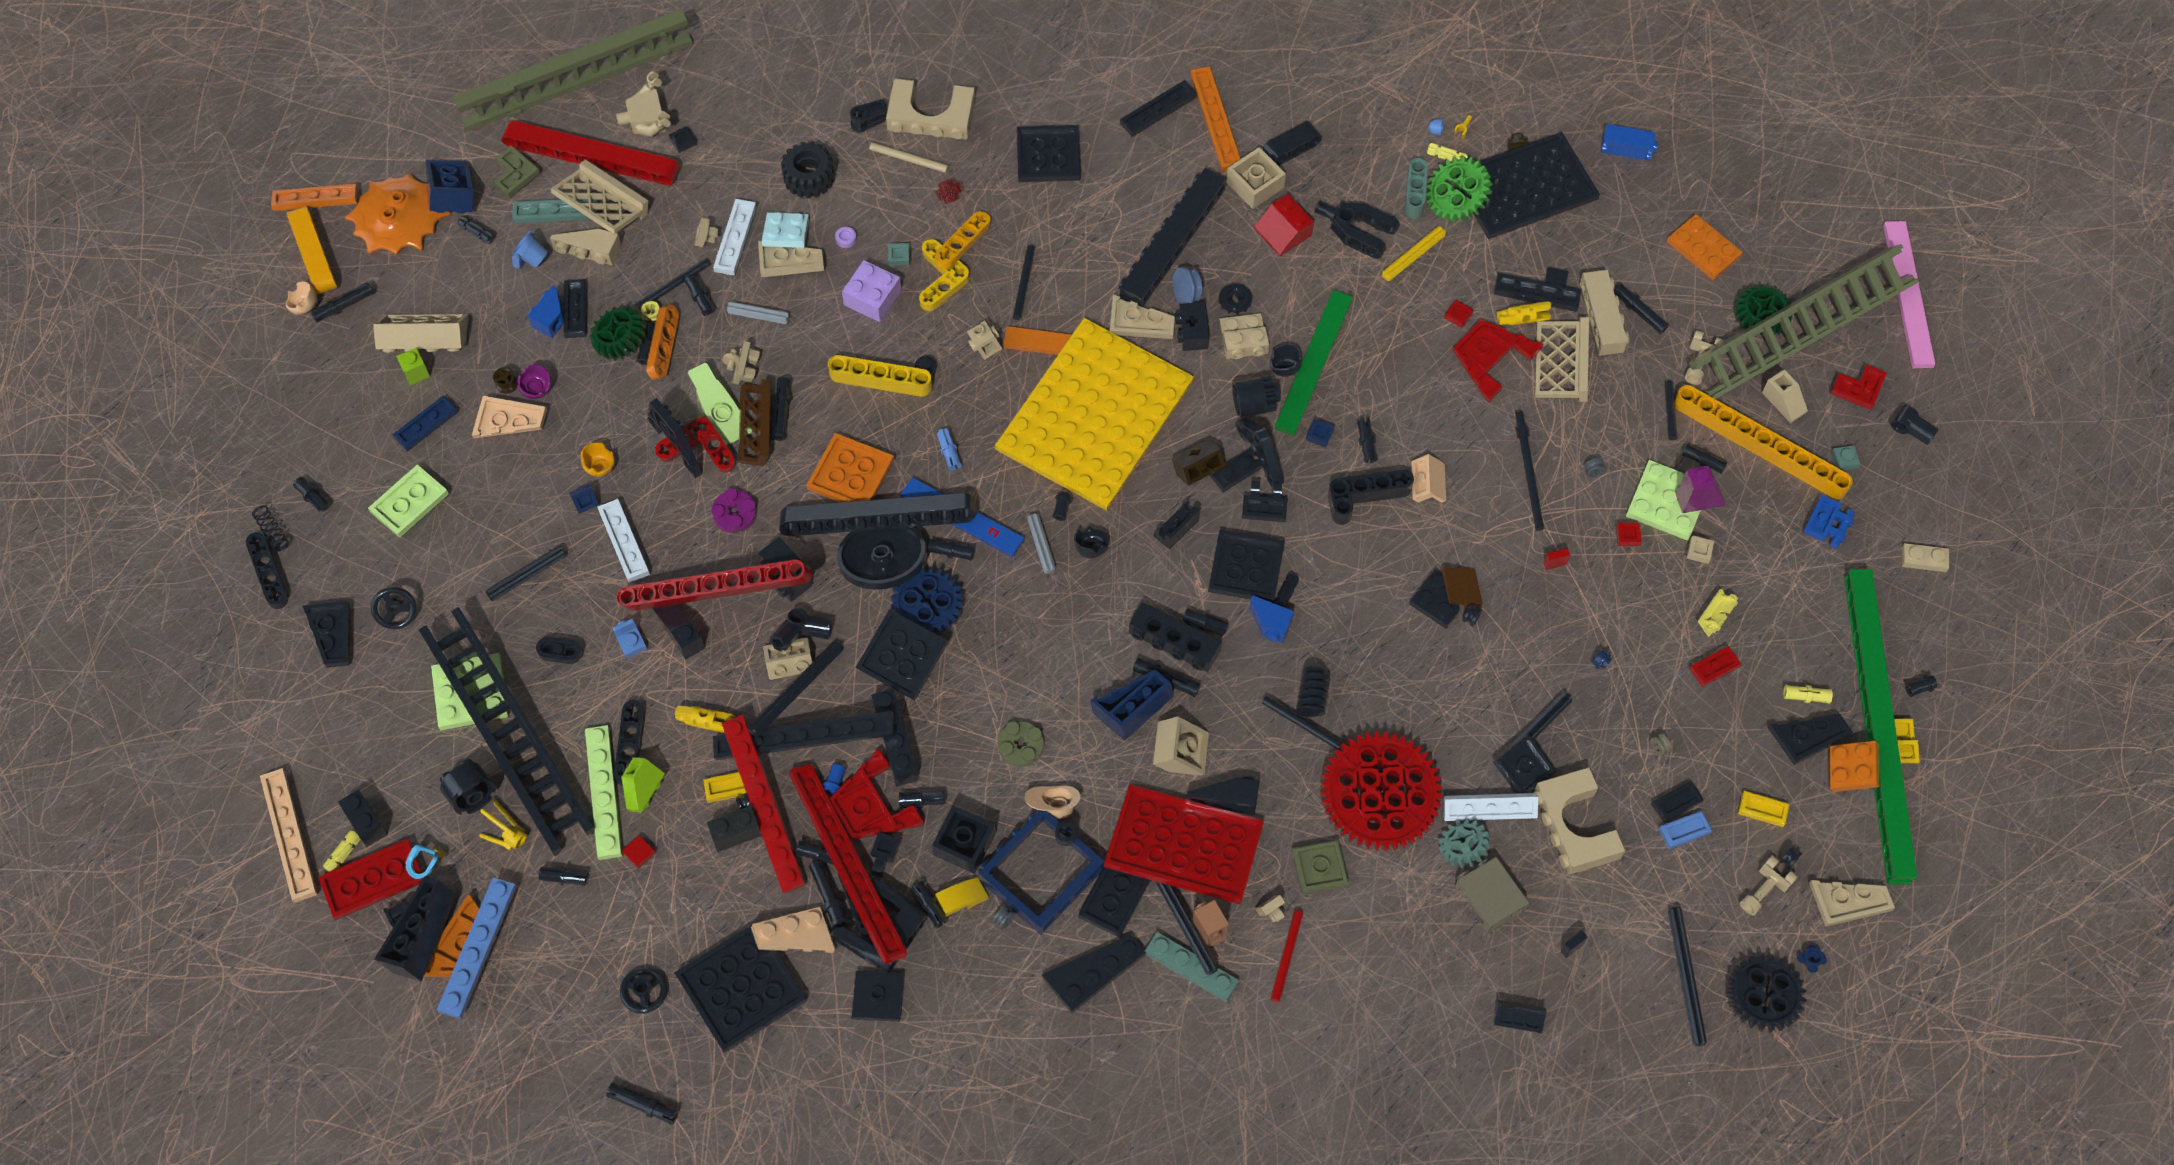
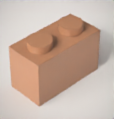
M1215 900L1210 903L1205 901L1195 908L1192 921L1209 949L1227 939L1229 923Z

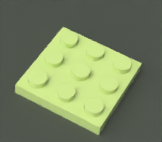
M1649 460L1626 517L1688 541L1701 510L1682 514L1676 493L1685 473Z
M500 653L489 654L504 680ZM473 657L453 668L458 678H461L483 664L479 657ZM432 665L437 720L440 731L474 724L440 665ZM487 673L464 688L468 695L472 696L494 682ZM497 692L475 706L480 715L505 702L500 692ZM508 711L493 720L509 717Z

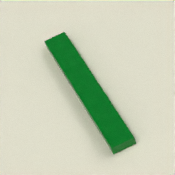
M1336 290L1332 291L1274 430L1295 437L1353 296Z

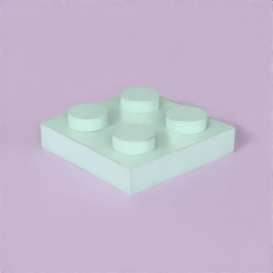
M767 212L762 246L804 248L809 214Z

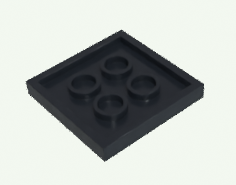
M1078 125L1017 127L1018 182L1080 181Z
M1219 530L1208 592L1251 599L1253 595L1274 603L1285 541Z
M889 609L855 668L915 701L949 642Z

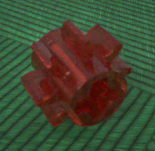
M948 179L937 184L939 190H936L935 193L938 200H944V203L948 204L959 199L958 193L962 192L959 182L953 183L952 179Z

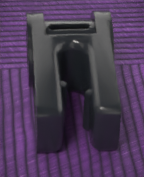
M880 99L854 106L850 110L852 130L861 133L886 122L888 107L885 101Z

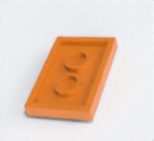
M1697 214L1691 217L1667 239L1668 244L1713 281L1741 258L1743 254L1741 250Z

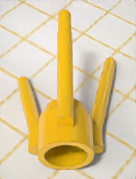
M497 800L493 802L494 805L512 826L507 827L485 809H481L480 812L504 830L502 834L504 841L483 833L479 835L480 838L501 845L509 851L512 847L517 850L523 845L527 838L526 830L518 825Z

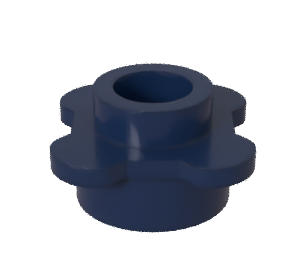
M1814 945L1807 946L1806 951L1800 953L1797 957L1798 961L1803 963L1810 973H1816L1818 967L1827 962L1826 956Z

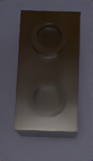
M1209 439L1171 458L1176 475L1188 486L1226 467L1221 449Z

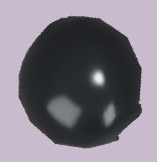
M1286 344L1272 351L1270 367L1276 375L1282 377L1293 376L1301 369L1302 355L1297 346Z
M1089 526L1084 531L1078 529L1074 535L1076 550L1085 558H1097L1108 549L1109 541L1107 534L1101 529Z

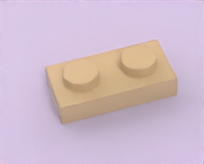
M1904 543L1902 546V567L1947 572L1949 569V549Z

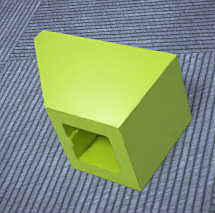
M633 757L622 775L626 809L630 812L642 813L648 807L651 796L660 787L661 780L665 775L664 772L646 758Z

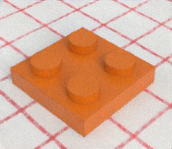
M1876 741L1830 746V789L1833 792L1879 787V744Z

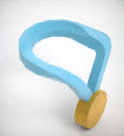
M415 845L406 861V869L409 875L416 879L427 877L432 872L438 857L445 858L447 852L436 846L430 849L421 845ZM420 851H425L433 854V858L426 871L418 874L413 869V860Z

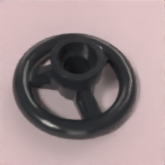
M387 587L380 590L373 597L370 609L374 620L382 627L401 629L409 625L415 618L417 604L414 597L407 590L400 587ZM395 593L402 595L408 600L409 604H404V601L400 596H390V594ZM381 598L384 599L387 610L383 618H381L377 609ZM394 604L397 605L398 608L392 609L390 606ZM399 612H409V615L403 621L397 623L390 622L393 615H397Z
M640 967L632 970L624 977L620 985V998L623 1005L630 1011L639 1014L650 1013L662 1005L667 996L668 986L666 979L654 968ZM642 974H648V975L654 976V978H653L652 980H649L648 978H646V977H644V976H640V977H637L636 979H634V981H631V980H632L633 978H635L636 976L642 975ZM660 984L659 997L649 1005L648 996L651 990ZM642 986L647 987L645 991H639ZM627 988L633 990L634 994L640 997L641 1006L634 1005L628 999Z

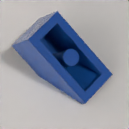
M1252 595L1249 609L1261 634L1272 642L1283 643L1292 624L1294 611Z

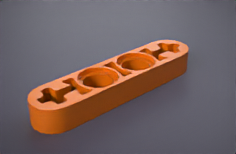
M672 304L663 306L658 310L646 366L647 374L653 380L664 378L668 372L679 320L678 310ZM663 328L666 331L667 337H665L663 334ZM659 346L662 349L663 356L659 352Z

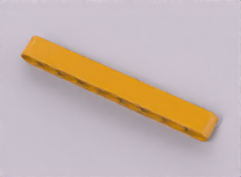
M1685 385L1679 389L1675 398V408L1679 412L1834 499H1842L1848 493L1853 483L1848 473L1693 386Z

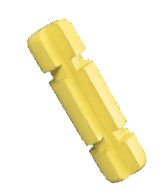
M1430 143L1427 150L1429 155L1435 156L1436 154L1438 158L1448 159L1450 162H1453L1454 157L1459 161L1462 156H1465L1467 159L1466 153H1457V150L1444 146L1438 147V144Z
M349 831L345 836L346 840H342L331 854L332 858H328L323 864L327 871L330 872L340 867L338 864H342L354 849L352 846H356L361 840L356 832Z

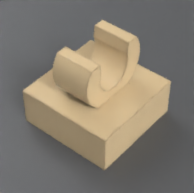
M701 218L697 227L695 246L703 247L705 241L715 243L718 229L709 227L710 219Z
M1692 536L1686 559L1709 564L1714 541Z
M1275 895L1256 907L1255 910L1259 916L1268 915L1272 922H1278L1285 917L1278 908L1285 902L1281 895Z

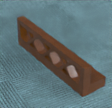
M762 379L759 387L743 384L740 387L738 463L764 466L769 456L770 380ZM746 392L756 393L757 400L751 403L746 398ZM750 409L757 415V418L752 422L745 416V413ZM749 428L756 434V437L751 441L744 434ZM750 447L756 453L755 458L744 457V450Z

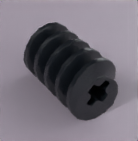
M1308 666L1303 669L1302 684L1300 686L1301 692L1298 697V709H1296V713L1306 717L1325 715V710L1322 707H1325L1327 702L1323 699L1328 697L1325 691L1329 690V685L1326 683L1330 682L1331 678L1325 674L1324 669L1317 666Z

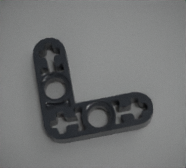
M1248 418L1237 421L1235 425L1240 437L1256 447L1270 486L1273 488V483L1283 484V475L1267 430Z

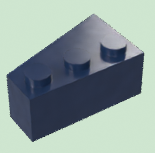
M1156 670L1130 681V684L1123 688L1111 690L1110 694L1099 699L1096 697L1090 700L1093 714L1124 741L1173 698L1171 683Z

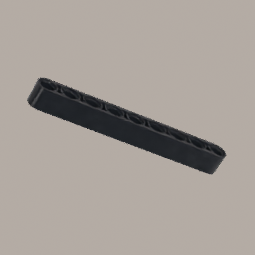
M960 493L785 507L780 512L779 531L785 536H801L967 523L975 518V498L971 494Z

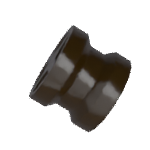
M501 367L493 374V380L500 393L509 394L516 390L518 382L512 369Z

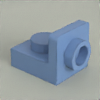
M633 619L623 620L612 628L626 659L647 650Z

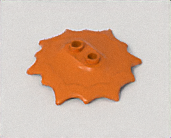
M408 173L400 178L389 177L380 182L370 181L369 190L359 197L358 205L345 216V220L352 221L355 224L353 235L365 241L368 254L383 249L397 255L403 247L407 246L422 251V238L427 234H434L437 221L451 215V213L446 211L444 213L429 211L427 183L417 181L411 173Z

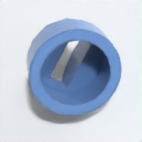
M1433 119L1428 126L1429 132L1433 135L1442 136L1444 120Z

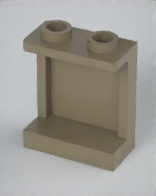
M1497 857L1490 861L1489 859L1483 860L1476 866L1477 869L1472 872L1469 870L1463 872L1457 877L1458 880L1455 885L1456 890H1461L1483 920L1482 928L1487 934L1526 911L1529 905L1528 900Z

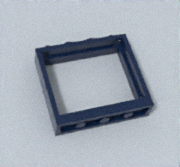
M1039 810L1038 812L1034 811L1028 817L1027 823L1022 829L1019 827L1012 833L1011 840L1006 845L1002 844L997 848L994 853L995 856L990 861L986 860L979 867L978 877L985 887L1036 932L1042 935L1102 872L1105 861L1076 837V840L1070 846L1087 859L1090 864L1038 917L991 874L1042 822L1054 832L1056 827L1061 824L1047 811ZM1061 831V838L1065 836L1070 838V831Z

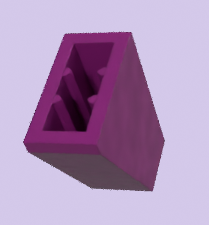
M1709 466L1687 469L1676 493L1682 514L1725 506L1726 503L1719 484Z

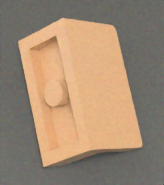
M1429 454L1411 461L1412 474L1414 476L1412 487L1413 500L1421 502L1433 497L1440 502H1445V464Z

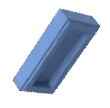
M1702 811L1659 827V831L1668 849L1704 837L1712 832Z

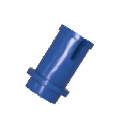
M832 764L827 782L823 783L827 794L834 795L840 788V783L846 770L843 766Z

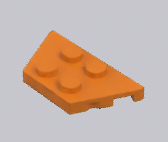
M470 895L466 896L440 935L424 977H451L479 911L478 906Z

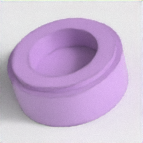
M850 227L838 229L835 233L837 245L842 248L852 247L857 240L856 232Z

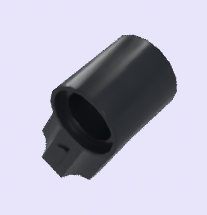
M1907 405L1903 406L1891 421V427L1900 434L1908 433L1926 445L1931 442L1939 430L1920 418L1916 409Z

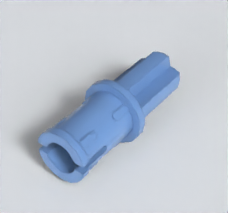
M940 429L937 436L942 448L940 450L941 454L945 456L948 469L950 471L957 470L955 465H957L958 469L962 466L956 451L957 445L953 443L949 429Z

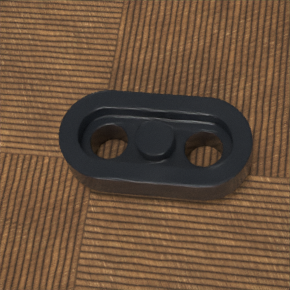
M544 637L536 645L539 657L545 661L574 664L582 657V649L575 640ZM547 649H553L550 653H546ZM569 652H575L572 656H568Z

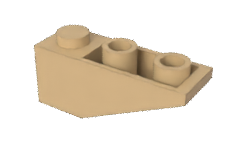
M602 229L555 234L550 237L553 249L558 253L575 255L580 259L586 258L598 264L613 265L621 248L619 235Z

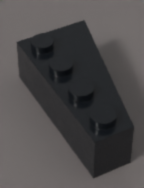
M424 877L374 960L394 974L422 982L457 894L439 880Z

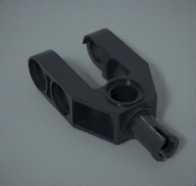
M1319 201L1314 213L1330 219V228L1344 245L1375 259L1382 257L1386 250V245L1379 239L1353 228L1354 223L1362 221L1375 227V230H1381L1388 234H1395L1400 227V223L1396 218L1363 203L1342 202L1339 207L1334 208Z

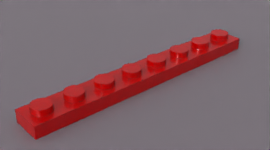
M742 714L722 723V727L782 893L786 894L806 885L754 739L748 731L749 726L746 717Z

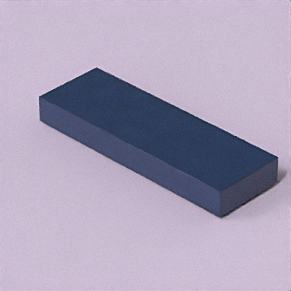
M443 395L392 434V436L408 452L456 415L458 410Z

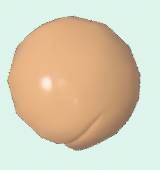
M306 281L298 282L295 291H288L286 308L293 314H306L317 304L316 291Z

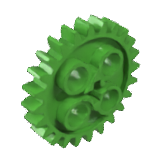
M1462 156L1460 161L1454 157L1453 163H1450L1447 159L1445 167L1439 164L1440 171L1433 170L1435 177L1428 178L1432 184L1426 185V188L1430 191L1426 193V197L1429 199L1427 203L1433 213L1439 218L1442 217L1445 221H1448L1450 218L1453 223L1456 222L1457 218L1463 222L1464 216L1472 219L1471 213L1473 212L1478 215L1477 209L1479 207L1485 208L1482 203L1483 201H1489L1486 194L1492 193L1488 187L1493 185L1489 180L1491 176L1484 165L1482 166L1479 161L1475 162L1472 157L1467 161L1465 156ZM1445 181H1451L1457 188H1459L1460 190L1463 189L1464 192L1472 198H1467L1466 196H1464L1463 193H1461L1457 189H1454L1452 185L1448 184ZM1463 200L1460 205L1456 206L1459 201Z

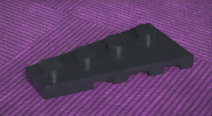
M1128 935L1042 974V979L1068 1010L1073 1013L1143 958L1146 952L1132 935Z

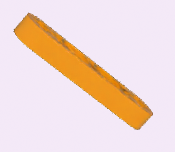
M982 211L974 213L937 250L935 255L936 266L941 269L952 267L989 229L990 216ZM966 231H970L974 235L968 237L965 236L963 233ZM957 243L960 244L962 248L955 249L951 245Z

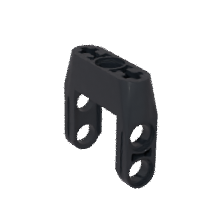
M871 877L870 880L881 902L899 912L892 923L907 950L924 926L928 915L908 898L878 879ZM835 927L830 934L843 947L868 963L888 972L899 961L884 965L875 946H872L846 928Z

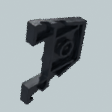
M655 398L649 402L648 410L650 412L648 413L647 421L658 434L661 432L665 434L681 454L684 466L696 479L702 475V471L683 432V424L678 418L674 419L671 416L672 412L666 403L661 404Z

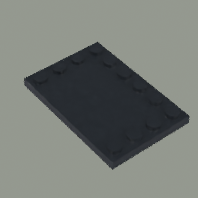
M1561 132L1479 161L1490 174L1491 178L1489 180L1493 185L1488 187L1492 193L1486 194L1489 201H1483L1482 203L1485 208L1479 207L1477 209L1479 214L1477 215L1474 212L1473 214L1486 237L1491 239L1599 200L1600 193L1565 135ZM1463 189L1460 190V192L1463 193L1464 196H1466L1469 199L1472 198L1471 196L1466 194Z

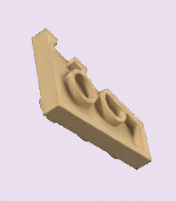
M758 241L761 277L824 271L821 249L762 246V241Z
M1113 294L1110 332L1121 336L1173 339L1174 316L1152 308L1140 307L1136 302L1130 301L1129 303Z
M1811 880L1809 882L1825 927L1890 912L1895 908L1886 886L1868 884L1847 885L1842 884V882L1822 883L1818 880Z

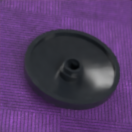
M914 527L853 531L842 540L837 551L838 566L843 577L853 585L873 590L893 588L909 581L922 569L927 556L924 538Z

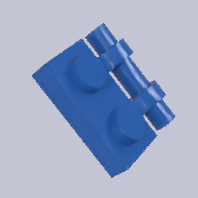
M1821 495L1803 533L1822 542L1829 536L1832 538L1830 546L1838 549L1840 544L1845 541L1847 529L1854 522L1855 512L1847 509L1843 513L1839 511L1842 506L1841 503ZM1834 520L1840 524L1838 529L1832 527Z

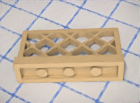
M587 160L580 163L579 170L551 188L552 194L613 234L620 231L636 218L642 220L648 214L647 199ZM579 178L585 183H574V181ZM572 189V193H564L561 190ZM575 189H587V193H575ZM590 189H596L600 193H590ZM576 199H588V203H579ZM591 199H603V203H591ZM606 200H612L617 204L606 203ZM591 209L604 210V213H594ZM606 210H618L619 214H607ZM621 210H628L631 214H622ZM607 220H619L616 225H612Z
M1580 317V321H1538L1537 341L1541 342L1542 339L1544 341L1542 342L1544 344L1543 348L1548 344L1554 351L1548 356L1542 351L1536 355L1535 398H1579V402H1588L1589 317ZM1542 328H1551L1555 333L1547 338L1542 334ZM1567 328H1576V333L1570 338L1563 333ZM1558 335L1565 340L1559 347L1552 342ZM1569 344L1576 350L1570 356L1562 351ZM1557 354H1560L1565 359L1559 365L1551 360ZM1546 363L1554 368L1547 375L1541 370V367ZM1568 363L1575 367V370L1569 375L1562 370ZM1557 372L1565 377L1558 384L1551 379ZM1546 381L1553 386L1549 391H1540V386ZM1569 381L1575 386V391H1565L1561 387Z

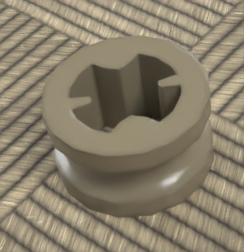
M1660 733L1657 738L1653 737L1650 739L1651 746L1658 756H1663L1665 752L1669 753L1672 751L1671 743L1665 734Z

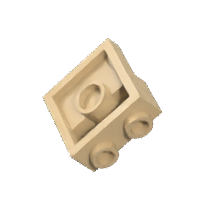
M1261 313L1219 319L1226 359H1240L1246 356L1268 354L1269 341Z

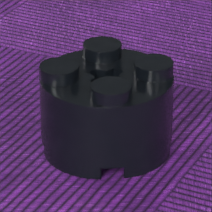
M471 759L464 760L450 772H445L439 779L441 782V793L455 812L462 815L461 812L466 811L468 814H472L482 809L491 800L489 797L491 792L493 791L495 794L496 791L494 782L482 766Z

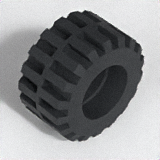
M801 142V145L795 144L793 149L789 148L786 150L787 154H784L782 157L781 168L785 186L788 190L790 189V193L793 195L797 193V196L800 198L806 196V199H811V196L819 197L820 193L825 194L827 189L832 187L835 173L832 156L827 148H823L819 143L815 145L814 142L809 144ZM804 168H816V170L809 173L800 172Z

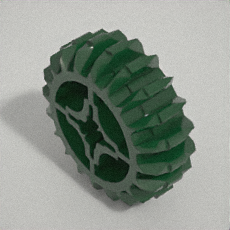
M1763 283L1760 288L1756 284L1752 288L1747 287L1744 292L1740 293L1735 303L1734 314L1737 315L1736 322H1741L1740 328H1749L1791 304V300H1786L1787 294H1780V289L1774 290L1773 285L1767 288ZM1780 323L1771 327L1774 335H1780L1783 332Z
M621 305L619 308L613 306L612 311L606 310L605 315H599L600 319L594 321L595 327L591 328L592 334L589 336L591 344L595 351L607 360L613 359L616 361L618 357L624 359L625 355L631 356V352L633 350L638 351L637 346L643 344L641 339L646 338L645 332L647 328L645 320L638 311L629 306L624 307Z

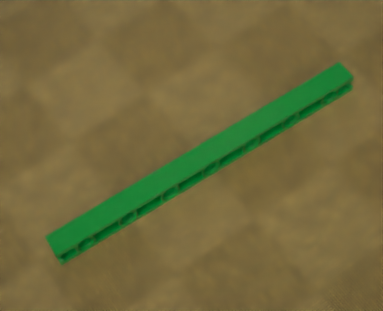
M1850 569L1849 575L1844 578L1866 739L1867 742L1876 741L1879 744V787L1873 789L1887 885H1911L1913 883L1912 879L1917 878V870L1872 569Z

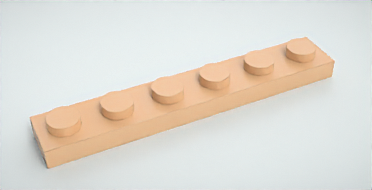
M281 768L261 775L260 779L291 899L296 903L316 896L318 894L286 773Z

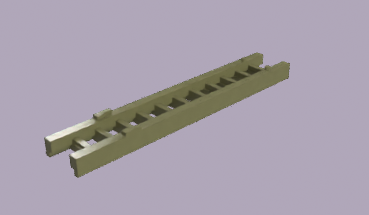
M682 9L452 96L459 113L473 107L476 112L461 118L466 132H469L505 117H508V119L522 114L523 110L690 47L693 44L687 32L672 37V31L687 26L688 21ZM664 37V41L654 44L653 38ZM644 42L646 48L635 52L634 46ZM626 49L627 55L616 58L615 53ZM607 56V63L599 66L596 65V60ZM589 63V70L578 73V67ZM571 70L572 76L559 81V74ZM552 77V84L540 88L539 82ZM533 85L534 91L521 95L520 89ZM514 92L515 98L505 102L501 101L502 97ZM495 99V106L482 109L481 104Z
M1902 244L1889 247L1691 360L1689 364L1692 370L1711 362L1717 379L1720 381L1719 384L1703 393L1714 399L1722 396L1918 283V279H1914L1913 275H1908L1901 279L1891 259L1902 252ZM1880 264L1890 283V286L1883 288L1875 270V267ZM1863 274L1874 294L1869 298L1866 297L1858 280V277ZM1845 284H1848L1857 304L1851 308L1841 289ZM1828 294H1831L1840 313L1832 318L1823 299ZM1812 303L1822 322V325L1816 328L1805 308ZM1797 313L1806 334L1799 338L1788 318ZM1777 323H1780L1789 344L1780 348L1771 329ZM1761 332L1772 352L1764 358L1754 339V336ZM1744 342L1755 362L1747 368L1737 349V346ZM1728 352L1737 371L1731 377H1728L1719 356Z

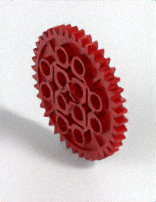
M1375 731L1372 738L1369 732H1366L1364 740L1360 735H1357L1356 742L1350 738L1348 746L1341 744V751L1335 750V757L1329 758L1331 765L1325 766L1324 770L1328 773H1323L1322 779L1325 781L1321 782L1320 785L1321 788L1326 789L1320 793L1321 797L1326 798L1322 801V806H1329L1324 813L1332 814L1329 823L1337 822L1334 829L1342 828V837L1347 834L1350 835L1348 842L1357 839V847L1364 842L1366 850L1371 845H1374L1375 852H1378L1380 846H1383L1384 851L1387 852L1391 845L1393 850L1396 851L1398 843L1403 848H1406L1407 841L1414 844L1415 837L1421 839L1423 836L1422 832L1427 833L1429 831L1428 825L1432 826L1434 824L1433 818H1437L1439 814L1435 809H1440L1442 805L1437 802L1443 797V795L1437 793L1443 788L1441 785H1437L1441 777L1434 776L1438 771V768H1430L1434 761H1426L1428 753L1420 754L1421 746L1414 749L1413 740L1406 744L1405 736L1399 741L1397 740L1396 733L1389 738L1387 731L1384 732L1383 737H1380L1378 731ZM1392 753L1395 756V760H1386L1384 754ZM1369 754L1372 757V761H1363L1361 755ZM1377 764L1384 768L1382 773H1379L1378 769H1374ZM1416 774L1420 777L1421 781L1418 783L1412 782L1409 775ZM1393 775L1397 778L1398 782L1391 784L1387 781L1386 776ZM1370 776L1374 779L1375 783L1368 785L1363 781V777ZM1347 777L1352 784L1344 786L1340 782V778ZM1403 783H1404L1405 789H1406V790H1409L1408 793H1407V795H1406V798H1405L1404 792H1403L1402 790H1400L1401 787H1402V785H1403ZM1357 785H1358L1359 791H1360V792H1363V793L1361 794L1360 800H1359V797L1357 796V793L1354 792ZM1379 786L1382 788V791L1385 792L1383 799L1381 792L1377 791ZM1417 796L1421 798L1423 804L1415 805L1411 798ZM1396 798L1400 805L1392 806L1388 799ZM1373 799L1377 806L1373 808L1368 807L1365 800ZM1350 800L1353 803V808H1345L1342 805V801ZM1381 809H1384L1385 813H1389L1386 818H1383L1382 814H1378ZM1390 821H1399L1402 828L1394 829ZM1367 822H1376L1378 824L1379 829H1369L1367 826Z

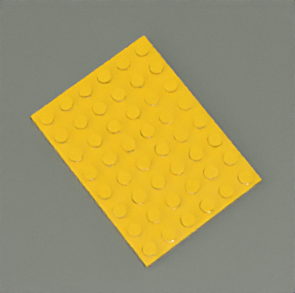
M1084 318L995 444V450L1107 511L1193 383L1194 376Z

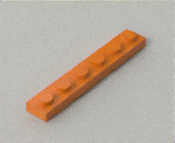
M1210 66L1190 70L1191 80L1197 93L1221 171L1225 172L1228 167L1240 160V156Z

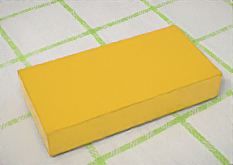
M739 772L703 779L708 803L744 796V793H746Z
M1744 791L1738 814L1784 827L1790 804Z

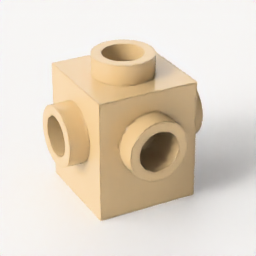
M986 321L967 331L971 338L968 343L974 352L979 351L984 360L1002 349L997 340L1000 337L994 326L989 328Z

